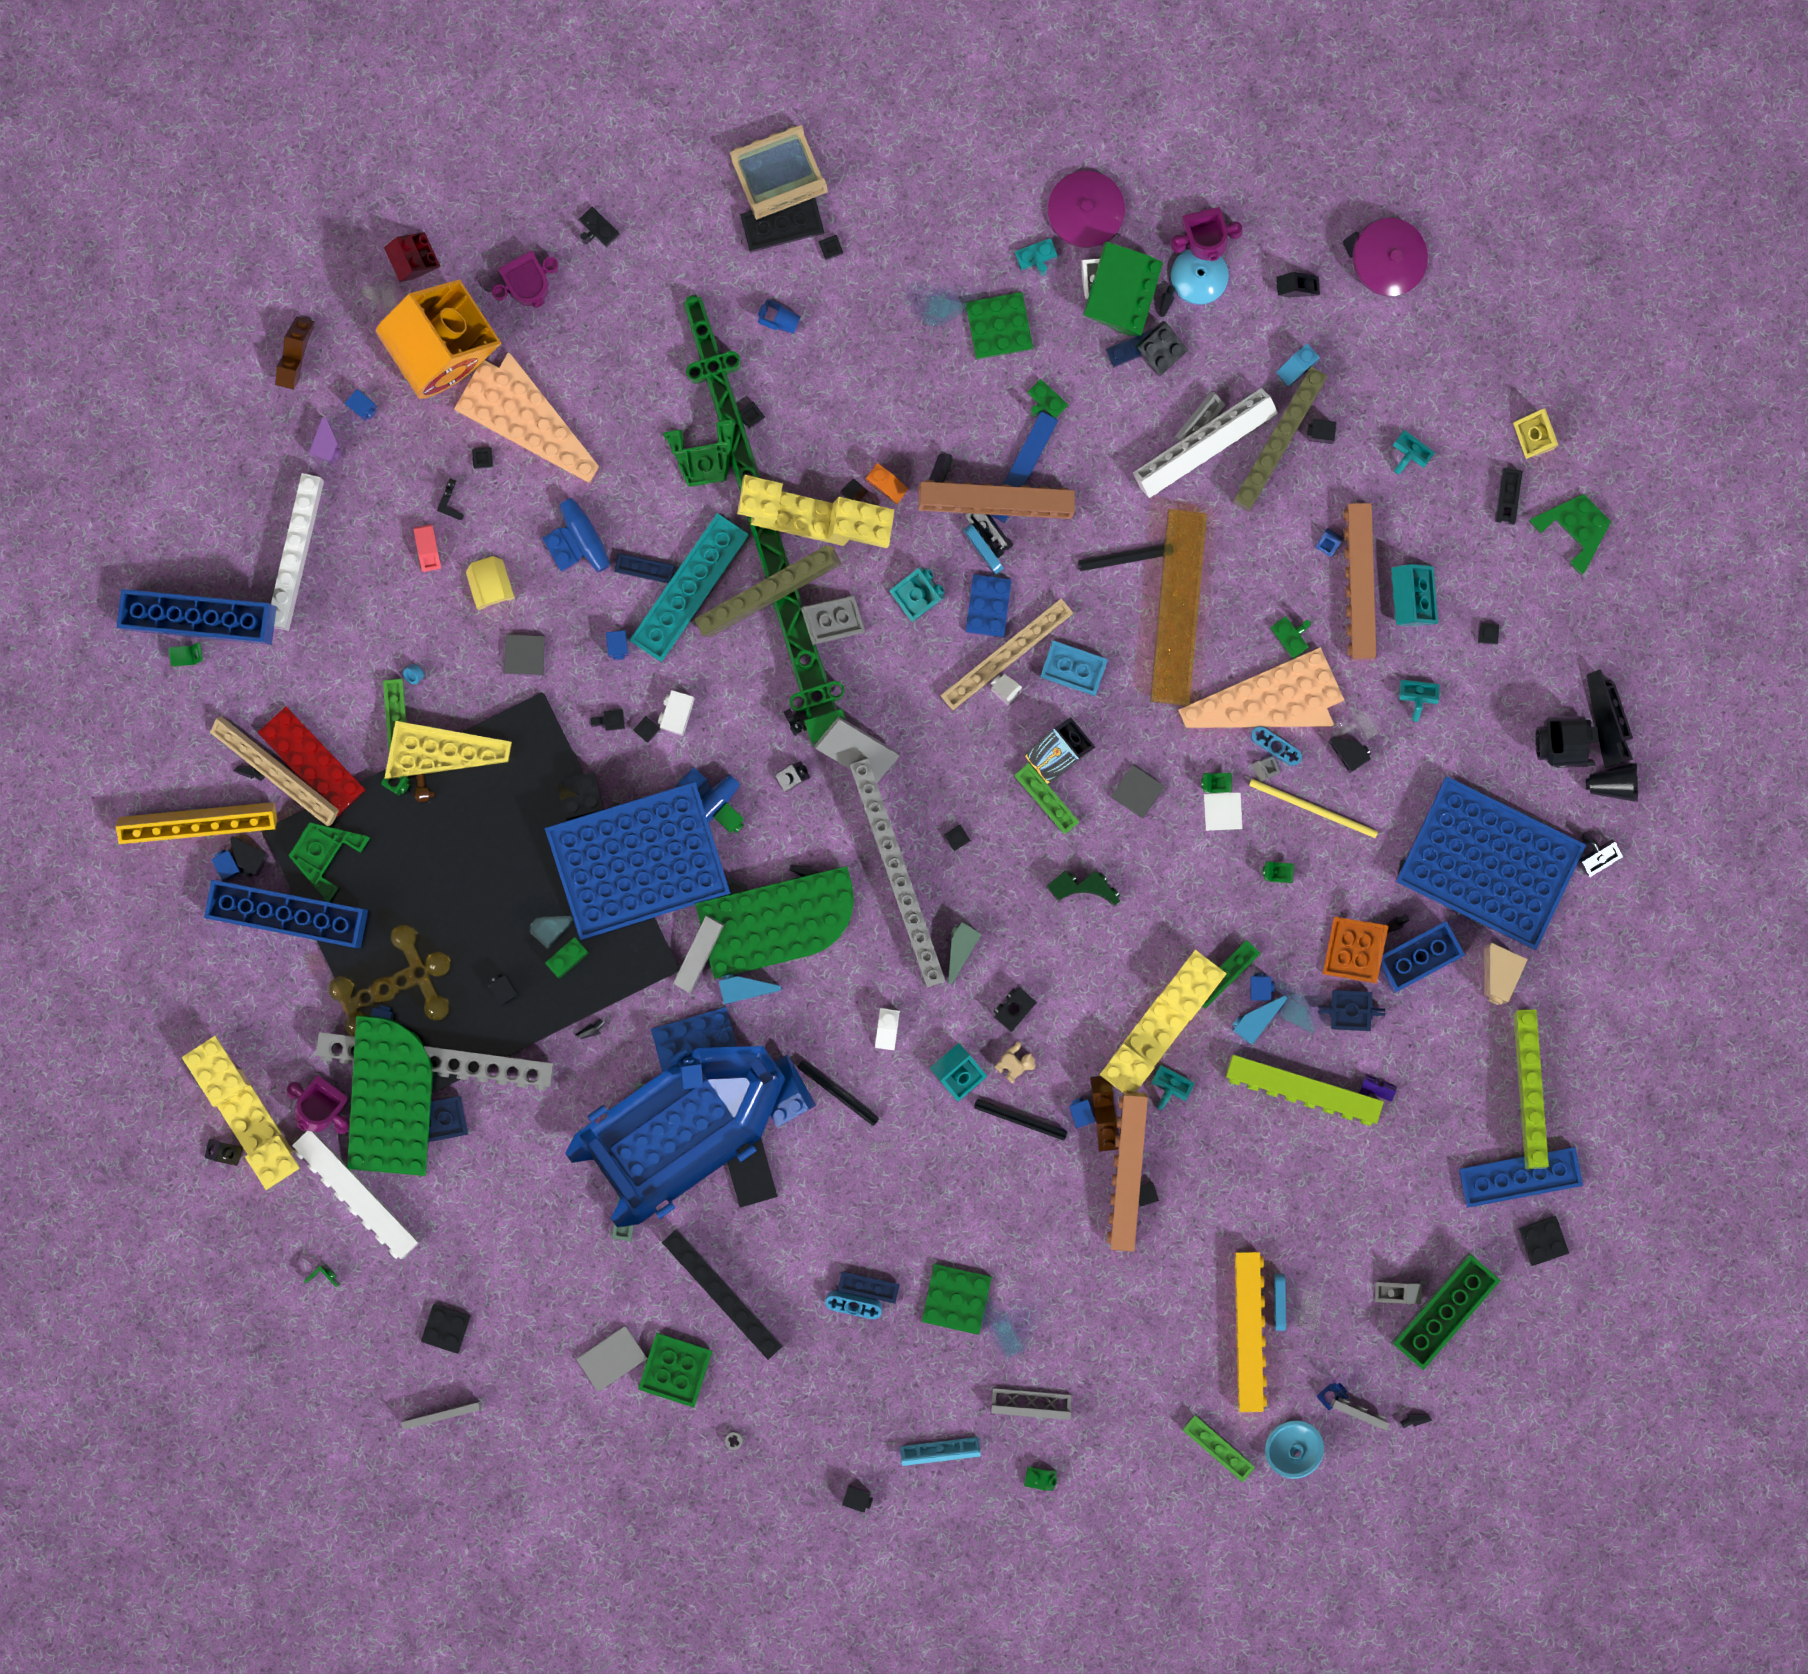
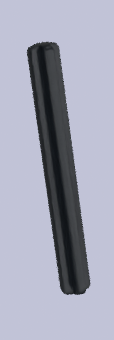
M1165 544L1082 559L1078 561L1080 571L1169 556L1173 555L1174 550L1172 544Z
M805 1060L800 1062L797 1068L872 1126L878 1122V1116Z
M980 1099L975 1101L974 1108L979 1111L1060 1140L1066 1139L1067 1131Z

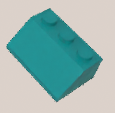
M1408 564L1392 567L1391 578L1393 582L1396 625L1419 626L1438 624L1434 566Z

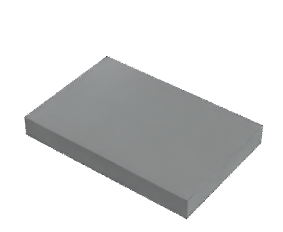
M854 595L801 608L812 645L865 632Z
M624 1326L576 1360L599 1392L647 1359V1356L628 1328Z

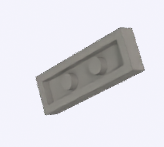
M1210 392L1175 437L1182 441L1215 419L1225 406L1224 402L1216 393Z
M1339 1397L1338 1400L1332 1398L1329 1406L1383 1430H1388L1390 1423L1385 1421L1386 1417L1377 1413L1372 1416L1367 1414L1368 1409L1359 1405L1354 1408L1349 1406L1350 1402Z

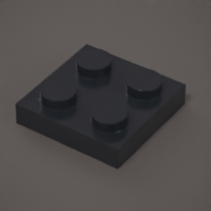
M1162 321L1135 346L1158 376H1161L1188 351L1165 321Z
M1557 1216L1518 1228L1531 1266L1569 1254Z
M433 1304L421 1342L459 1354L471 1316Z

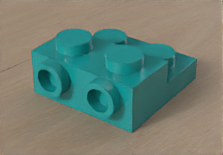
M919 567L889 590L911 622H914L945 599L943 595L945 590L940 584H935L932 580L934 575L928 568Z

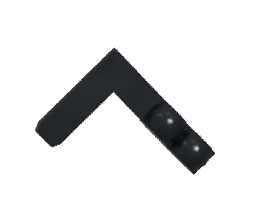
M449 478L437 511L462 520L464 517L462 513L446 507L456 484V480Z

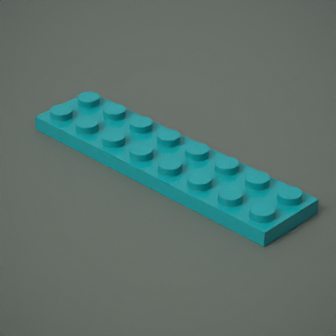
M717 513L629 641L662 663L746 542L749 534Z

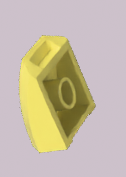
M491 556L470 564L466 574L478 610L502 601L515 599L502 559Z

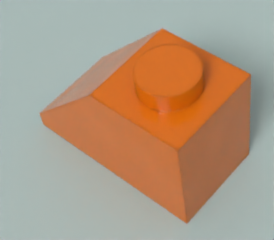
M878 463L866 477V483L895 504H898L908 491V488L898 478Z

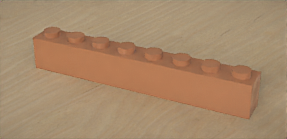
M925 480L920 482L918 487V511L1071 519L1075 513V490H1069L1068 488L1050 489L1045 486L1031 488L1027 485L1012 487L1008 484L992 486L990 483L973 485L971 482L954 484L952 481L936 483L933 480Z
M1372 503L1348 504L1346 509H1343V521H1347V528H1344L1343 531L1344 540H1347V548H1344V559H1348V567H1345V578H1348V586H1345V597L1349 598V605H1346V617H1349L1350 625L1346 626V635L1350 636V644H1347V656H1351V661L1374 660L1376 658Z
M1123 1091V1097H1119L1118 1109H1122L1121 1116L1117 1117V1128H1120V1135H1116L1115 1147H1118V1155H1114L1113 1167H1117L1116 1174H1112V1186H1115V1193H1111L1110 1205H1113V1213L1109 1212L1108 1224H1112L1111 1232H1107V1243L1110 1244L1111 1250L1133 1252L1135 1250L1148 1102L1147 1093Z

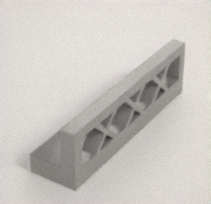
M993 1388L991 1413L1070 1420L1072 1395ZM997 1393H1005L1010 1400L1004 1405L996 1404ZM1009 1394H1016V1395H1015L1013 1398H1011ZM1019 1395H1025L1030 1402L1021 1407L1015 1403L1014 1399ZM1039 1396L1045 1397L1049 1402L1044 1408H1038L1034 1403ZM1048 1397H1052L1055 1399L1050 1401ZM1059 1398L1067 1399L1066 1410H1058L1053 1403ZM1013 1402L1015 1406H1010L1008 1404ZM1050 1405H1052V1407H1053L1054 1409H1047V1408H1048Z

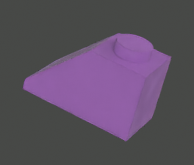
M322 417L309 454L312 457L334 464V461L338 460L341 454L340 445L329 421Z

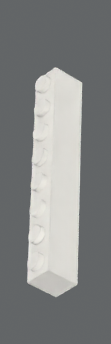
M1260 388L1133 472L1140 489L1149 498L1156 495L1159 491L1206 462L1232 443L1238 441L1262 423L1270 420L1278 414L1271 397Z
M301 474L271 601L272 605L277 606L274 628L286 631L290 629L324 480L321 477Z
M307 1131L292 1145L295 1148L294 1153L300 1159L305 1158L309 1163L307 1165L313 1173L318 1172L322 1176L321 1181L328 1188L331 1186L336 1191L334 1195L341 1202L344 1200L347 1202L349 1211L363 1219L361 1223L368 1230L372 1229L376 1233L375 1238L382 1245L386 1243L390 1249L388 1251L394 1258L397 1259L399 1257L403 1259L420 1243L351 1169L347 1168V1165L316 1132Z

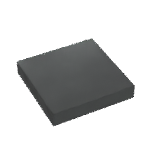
M506 635L504 674L544 676L545 636Z
M1132 765L1111 798L1143 819L1165 786Z

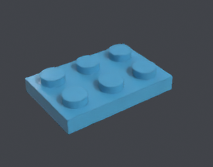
M1052 641L1040 678L1095 697L1108 659Z

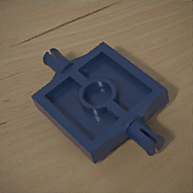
M1332 990L1330 1006L1318 1005V1009H1326L1318 1010V1013H1328L1330 1015L1331 1030L1371 1031L1373 1016L1385 1017V1013H1378L1385 1012V1008H1374L1372 992Z

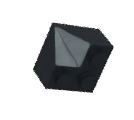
M595 772L574 776L558 783L560 800L567 821L604 809Z

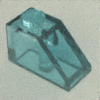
M928 295L923 321L933 327L943 325L965 312L966 304Z
M571 916L537 918L530 925L532 929L529 932L546 948H549L574 919Z
M1296 993L1293 996L1288 995L1277 1016L1310 1034H1314L1316 1030L1308 1004L1303 1002L1305 998Z
M1008 1315L990 1323L1007 1359L1025 1351Z

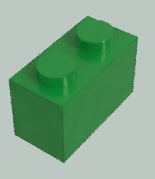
M574 937L545 964L558 978H561L587 956L589 952Z

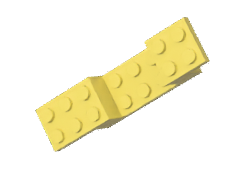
M748 475L743 477L737 514L752 517L750 525L844 546L849 540L883 548L889 547L894 509L838 497L833 503L783 492V483Z
M1194 950L1099 1075L1122 1093L1123 1091L1137 1092L1153 1071L1157 1062L1187 1023L1192 1020L1227 973L1197 950Z
M217 1036L212 1037L182 1057L212 1106L218 1107L246 1151L247 1156L245 1158L265 1190L270 1189L300 1169L291 1154L294 1151L242 1069L236 1068Z

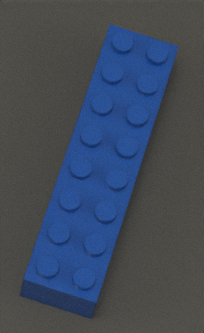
M121 589L116 628L133 632L272 645L277 606L261 602Z
M211 880L204 918L353 948H361L368 909L220 880Z

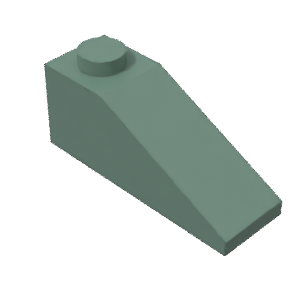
M961 922L960 926L956 924L950 933L953 935L948 984L950 985L953 984L982 935Z

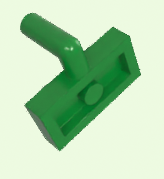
M1041 378L1027 392L1038 403L1031 408V416L1033 417L1038 416L1044 409L1051 417L1056 419L1068 407V404Z
M1285 616L1270 627L1292 659L1309 648L1300 636L1311 626L1309 620H1305L1295 629Z

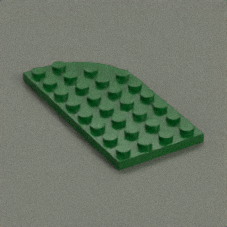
M843 866L695 903L700 925H702L707 915L725 924L709 956L714 979L807 957L825 950L846 929L853 911L854 893L848 866Z
M359 1014L356 1016L347 1168L426 1176L433 1082L432 1064L430 1056L427 1054L419 1037L413 1031L411 1032L402 1026L401 1023L389 1018Z

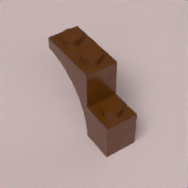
M295 317L284 336L283 356L277 365L275 385L292 390L296 387L300 379L306 346L314 329L315 321L305 317Z
M1102 1076L1090 1077L1099 1152L1118 1150V1147H1115L1117 1122L1112 1085Z

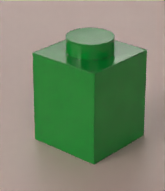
M728 803L714 816V819L731 835L733 832L738 833L744 827V818Z

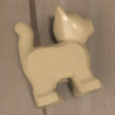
M1019 1041L1010 1047L994 1066L1001 1074L1007 1068L1010 1072L1006 1078L1012 1084L1025 1070H1034L1036 1067L1035 1058L1032 1056V1053L1024 1055L1021 1061L1014 1055L1021 1048Z

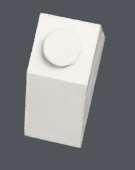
M1100 259L1081 260L1085 299L1089 297Z
M1006 674L1002 677L998 675L991 683L993 685L991 691L1007 706L1022 690V687Z
M880 1008L875 1048L895 1049L900 1011Z

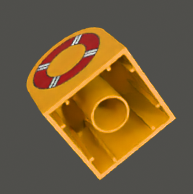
M460 279L409 293L380 322L375 331L419 399L432 397L455 385L474 371L502 344Z

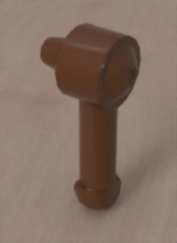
M424 774L416 775L415 799L417 802H427L429 798L434 797V792L429 791L425 787Z

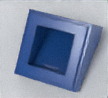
M1327 528L1315 548L1332 557L1342 542L1343 537Z

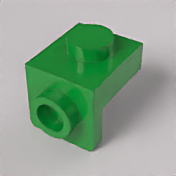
M1203 773L1201 780L1203 792L1209 794L1232 793V773Z
M1266 861L1263 867L1264 880L1274 883H1293L1295 864Z
M1027 1467L1024 1486L1044 1491H1054L1057 1484V1471Z

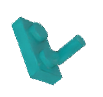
M1051 238L1015 251V256L1021 271L1036 266L1039 274L1045 276L1047 265L1044 262L1057 258V253Z
M1404 430L1392 445L1405 454L1395 467L1394 472L1398 475L1401 474L1410 460L1425 468L1436 452Z
M1401 679L1399 700L1415 702L1412 721H1419L1423 703L1438 704L1440 684Z
M1160 1065L1151 1084L1165 1090L1156 1105L1157 1109L1163 1110L1171 1095L1186 1102L1195 1083Z

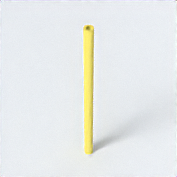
M1251 779L1249 786L1363 834L1376 838L1378 831L1257 780Z

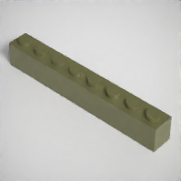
M1312 366L1310 367L1234 498L1233 504L1250 512L1328 375Z
M825 545L695 618V621L702 636L713 637L837 568L842 563L834 547Z

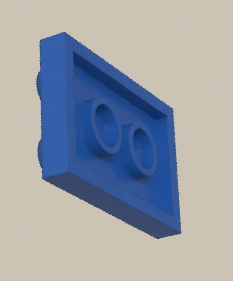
M973 574L965 633L1004 638L1012 579Z

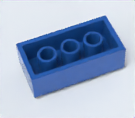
M1447 921L1384 953L1380 970L1392 992L1396 993L1460 959L1465 954ZM1416 954H1420L1422 956L1421 961L1416 960Z

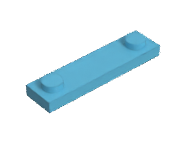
M978 1437L900 1446L902 1466L981 1456Z

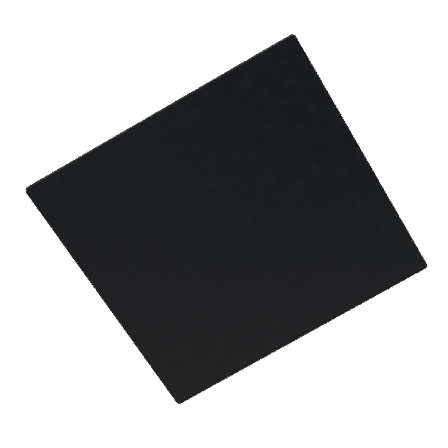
M539 693L460 732L512 742L508 762L424 774L425 787L429 791L434 792V797L429 798L427 802H417L415 799L416 775L405 776L410 780L408 783L410 785L404 794L401 793L400 796L383 786L381 782L385 777V769L360 781L359 783L365 791L338 817L336 816L332 825L328 826L370 837L361 853L342 843L322 874L324 879L339 887L330 902L368 909L361 948L317 941L355 1021L358 1014L371 1016L372 1009H378L379 1005L389 1007L390 1012L395 1013L393 1020L401 1023L402 1026L411 1032L413 1031L422 1041L423 1046L507 1057L679 971L680 968L655 917L580 940L545 827L567 821L560 800L558 783L584 773L544 693ZM399 777L388 780L389 785L392 787L397 786L400 782ZM304 809L277 822L275 829L264 830V834L294 895L326 901L289 857V854L310 822L326 826ZM576 937L588 950L589 954L564 976L558 978L545 962ZM499 974L501 976L506 975L519 996L503 1006L499 1004L488 986L492 983L490 980ZM437 1056L431 1058L433 1067H437L440 1064V1059ZM452 1059L450 1062L451 1069L456 1070L459 1068V1061ZM476 1061L470 1063V1071L473 1073L478 1071L479 1064ZM433 1071L432 1094L461 1079H457L456 1074H449V1077L437 1076L438 1072Z

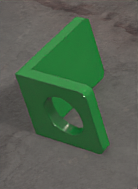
M200 642L192 646L170 647L168 649L171 667L197 665L203 661Z
M405 776L399 777L400 782L395 787L390 786L388 783L389 779H385V777L381 782L383 786L398 796L401 793L404 794L410 785L408 784L410 780Z
M323 1265L319 1266L303 1281L305 1284L309 1283L321 1271L335 1287L341 1285L335 1279L337 1275L330 1268L326 1269Z

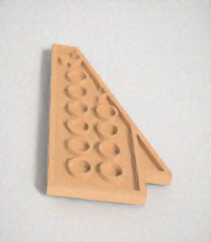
M507 353L499 368L485 360L477 367L454 410L590 484L599 468L598 464L514 357Z
M1320 647L1181 708L1178 711L1186 728L1331 727L1334 723L1327 708L1343 702L1344 698Z

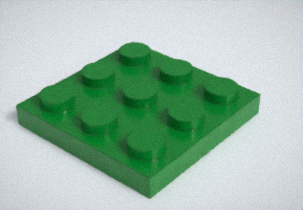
M1023 292L965 303L976 360L1033 350Z
M934 1264L921 1322L979 1335L992 1277Z
M656 1333L638 1390L695 1408L713 1350Z

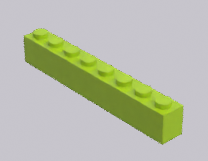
M1516 1010L1513 1016L1525 1169H1543L1549 1167L1537 1010Z
M1231 1055L1225 1078L1229 1079L1228 1083L1239 1086L1241 1082L1248 1085L1247 1089L1258 1092L1260 1088L1266 1090V1094L1277 1097L1278 1094L1283 1095L1286 1101L1296 1103L1299 1100L1304 1102L1303 1106L1315 1109V1106L1323 1108L1322 1112L1334 1115V1112L1341 1113V1118L1351 1121L1354 1117L1361 1120L1360 1124L1370 1127L1372 1123H1378L1384 1101L1236 1055Z

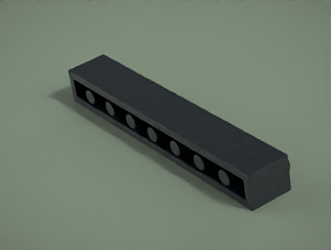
M678 1229L662 1242L767 1360L783 1347V1344Z

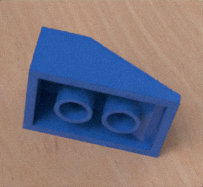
M788 1054L774 1062L785 1077L770 1115L777 1128L817 1106Z

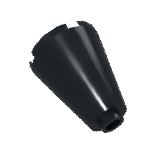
M1630 763L1589 774V778H1586V790H1590V794L1638 802L1637 763Z

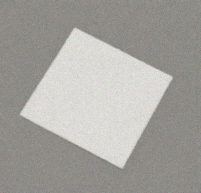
M1241 793L1204 794L1206 831L1242 829Z

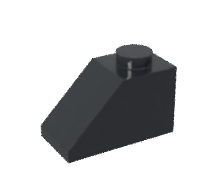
M1299 272L1276 276L1278 296L1290 298L1320 295L1319 276Z
M1334 737L1328 741L1349 773L1371 760V752L1366 745L1362 746L1359 742Z
M231 836L230 841L237 866L242 868L241 872L250 877L252 874L258 876L269 855Z

